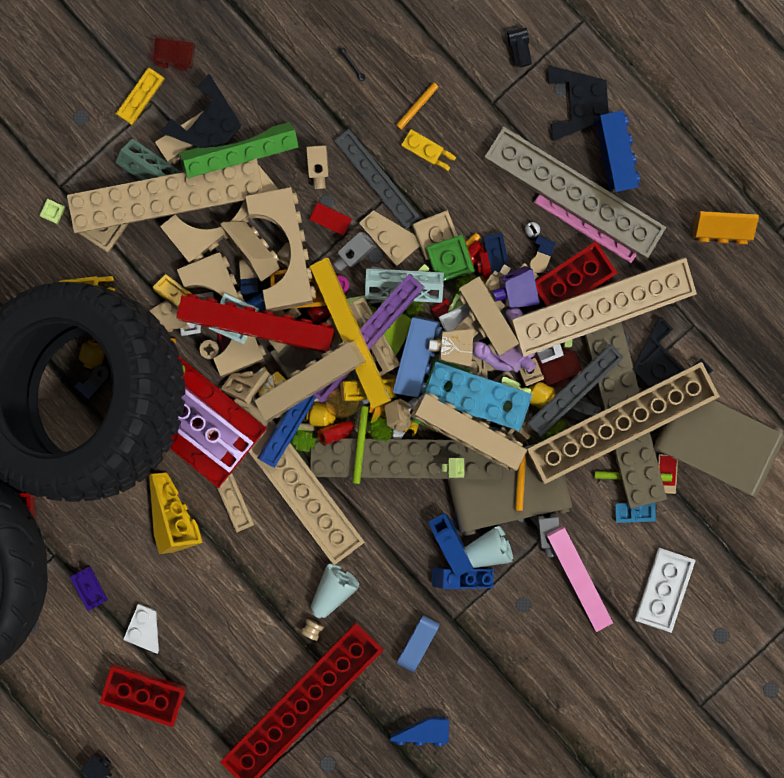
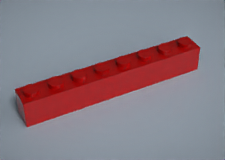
M194 294L181 296L176 317L179 321L322 353L331 350L335 330L329 324L320 323V326L312 324L313 321L301 319L300 322L293 320L294 317L289 315L278 317L274 316L275 313L263 310V313L255 312V308L244 306V309L237 308L236 304L225 302V305L217 303L218 300L206 298L205 301L198 299L199 296Z

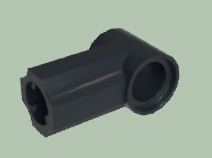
M527 28L507 31L515 67L521 68L532 65Z

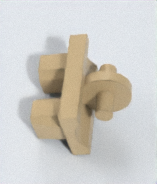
M526 422L523 423L521 431L498 424L501 427L499 431L506 435L505 438L510 441L516 440L523 444L530 438L529 434L532 429Z

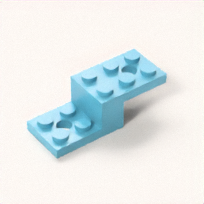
M439 362L435 363L425 393L437 396L439 398L438 401L443 404L445 402L452 404L456 407L455 410L484 418L517 431H521L533 395ZM447 381H451L453 385L449 392L444 388ZM506 401L512 403V409L509 412H506L503 407Z

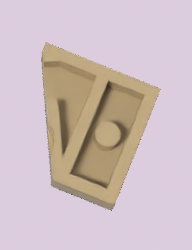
M167 300L150 310L168 332H172L173 329L183 328L187 330L190 328L187 322L179 321L176 318L178 308Z
M261 370L260 373L256 374L252 371L242 374L233 373L224 383L221 390L249 404L270 374L266 370Z

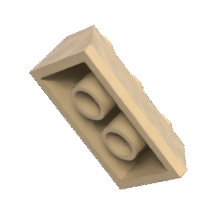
M223 222L221 224L233 247L260 281H263L280 269L277 263L279 258L273 250L269 252V246L263 238H258L259 233L254 226L249 227L246 222Z

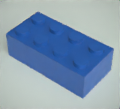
M622 110L596 117L595 123L609 192L614 193L639 187L640 175L639 172L635 171L634 166L637 163L634 152L632 153L630 146L633 145L632 136L630 133L628 134L626 127L629 126L627 114H624Z

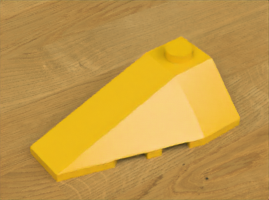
M168 473L149 475L154 538L159 554L177 552L203 543L198 525L194 519L190 518L186 511L188 510L186 504H182L179 499L178 490Z

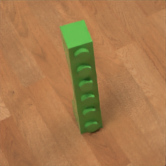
M288 122L271 127L255 137L238 143L218 147L194 148L180 152L179 156L183 171L187 178L252 161L255 158L259 159L298 148L295 129Z

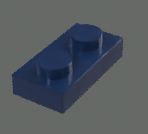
M503 232L483 236L491 274L494 271L499 273L504 264L509 267Z

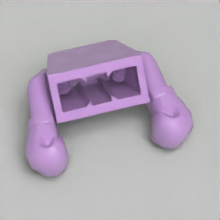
M517 307L508 308L505 312L506 318L509 321L512 318L523 315L522 311ZM479 341L473 343L472 354L474 357L487 362L496 370L518 372L523 367L528 372H531L536 367V363L531 359L535 353L522 357L518 346L499 356L498 353L493 354L485 343Z

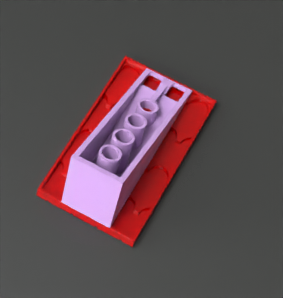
M179 356L177 359H180L185 367V373L181 377V379L185 380V395L181 398V400L185 401L183 415L178 418L181 424L177 435L172 436L174 442L170 449L219 489L267 428Z

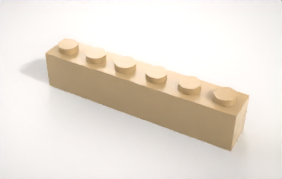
M346 340L337 345L339 349L334 352L330 350L321 355L322 359L318 362L316 360L311 361L305 365V370L293 372L290 374L291 378L285 381L283 379L274 384L275 388L271 391L267 389L259 394L260 398L256 399L255 403L265 421L276 418L365 363L366 360L356 342H348Z
M431 393L420 396L411 417L511 472L518 470L527 451L522 447V443L506 439L504 433L488 429L489 425L486 423L472 420L473 417L470 414L456 411L455 406L447 402L443 404L438 401L439 398Z

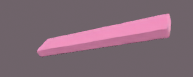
M539 194L534 203L590 239L597 241L598 244L630 264L637 254L542 195Z
M562 526L548 533L546 536L595 631L598 632L613 624L565 527Z

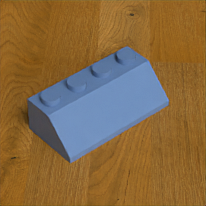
M420 316L412 317L393 393L420 397L424 394L427 385L425 383L426 376L430 375L432 369L430 361L436 355V352L428 351L429 339L436 340L440 338L442 333L441 322Z

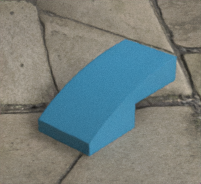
M656 502L631 509L628 508L627 503L615 504L616 523L656 521Z

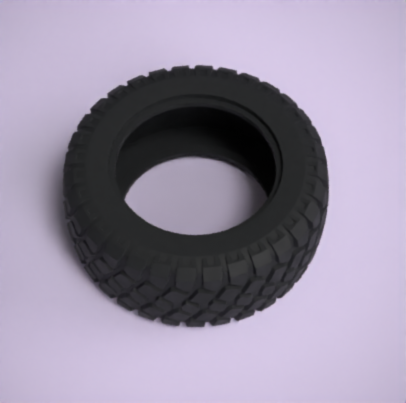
M53 282L52 284L47 283L35 286L34 289H28L2 305L0 310V479L2 481L9 482L10 486L22 492L25 491L30 495L40 498L44 496L49 500L62 501V498H65V502H80L83 499L84 501H94L101 499V497L105 499L118 495L119 490L121 492L129 490L136 485V481L142 482L151 474L150 468H157L164 459L162 456L163 452L168 453L174 442L172 436L177 435L181 424L178 418L183 415L185 401L181 400V398L185 395V380L181 379L184 375L182 361L177 359L179 352L175 342L171 340V335L165 326L160 324V321L149 310L116 291L97 285L77 282ZM90 334L102 347L110 365L112 375L111 400L105 418L96 432L82 445L64 452L52 442L42 425L38 409L39 385L43 372L53 355L72 339Z

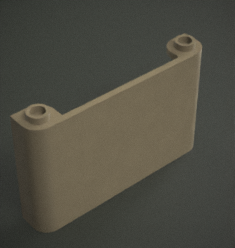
M713 400L662 425L653 442V448L756 499L784 442V431L775 426L772 429Z
M536 444L525 446L523 448L528 449ZM527 452L523 511H515L517 471L511 472L503 467V479H448L460 533L464 532L465 536L475 534V529L558 511V514L570 512V507H573L565 474L546 484H542Z

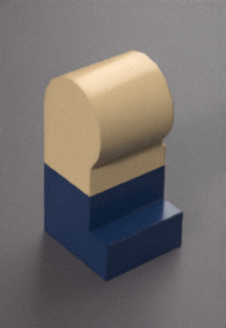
M540 236L536 237L534 245L539 246L536 255L529 263V267L536 274H541L545 271L556 242Z
M240 259L241 294H259L258 277L244 259Z

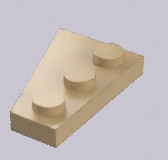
M374 210L359 222L396 267L420 247L416 235Z

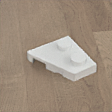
M139 603L123 640L158 654L160 649L158 645L157 611Z

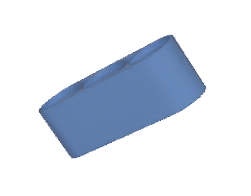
M422 615L396 664L414 673L440 624Z

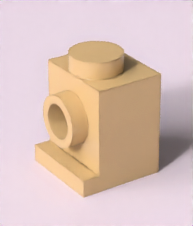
M536 358L532 359L536 363L532 374L527 373V370L523 367L519 370L525 386L544 379Z
M399 398L384 406L387 426L398 432L404 431L411 426V414L409 411L411 404Z

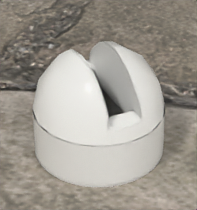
M530 222L526 225L525 234L528 237L535 238L539 235L540 226L537 223ZM532 225L537 233L534 234L529 226Z

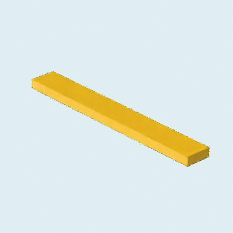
M329 258L311 265L312 273L342 341H355L366 360L365 363L355 368V371L372 409L391 401Z

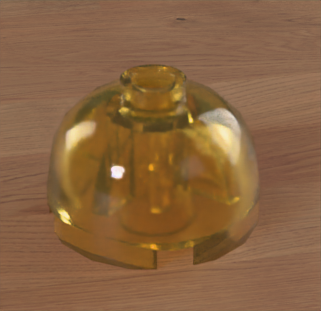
M339 384L324 401V406L331 415L338 418H347L359 409L361 400L342 401L341 386Z

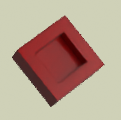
M487 252L480 253V261H477L478 272H482L484 280L489 279L491 276Z

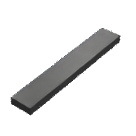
M347 129L334 140L336 145L404 229L407 230L421 218L350 129Z
M609 344L527 422V425L541 437L624 357L612 344Z

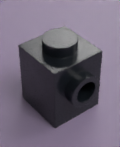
M95 753L80 771L88 778H110L112 776L110 771L113 766L108 758L105 756L101 757L98 753Z

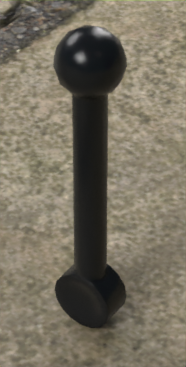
M340 48L339 53L343 55L349 62V64L352 66V68L358 75L359 81H365V74L361 73L358 70L356 65L347 55L346 49Z

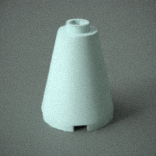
M500 526L494 527L465 547L473 568L513 562L509 541L502 537L506 534Z
M328 564L310 606L312 614L317 618H326L359 587L358 580L348 571L346 573L340 571L342 567L338 565Z

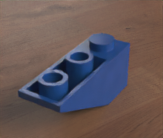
M444 513L429 521L433 534L455 576L459 577L474 569L454 523L448 515Z
M433 567L432 587L441 589L493 588L494 569L474 568L459 577L455 576L451 567Z
M429 716L392 734L390 741H394L396 745H405L406 742H413L414 745L418 746L425 745V743H433V746H444V743L449 741V717Z

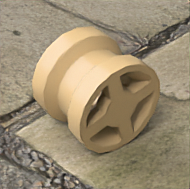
M212 340L204 341L200 346L201 355L207 359L217 357L220 353L219 344Z
M307 618L306 626L302 628L300 633L317 641L319 638L318 634L323 630L324 626Z

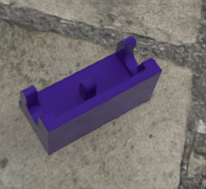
M91 566L70 577L87 611L108 600Z

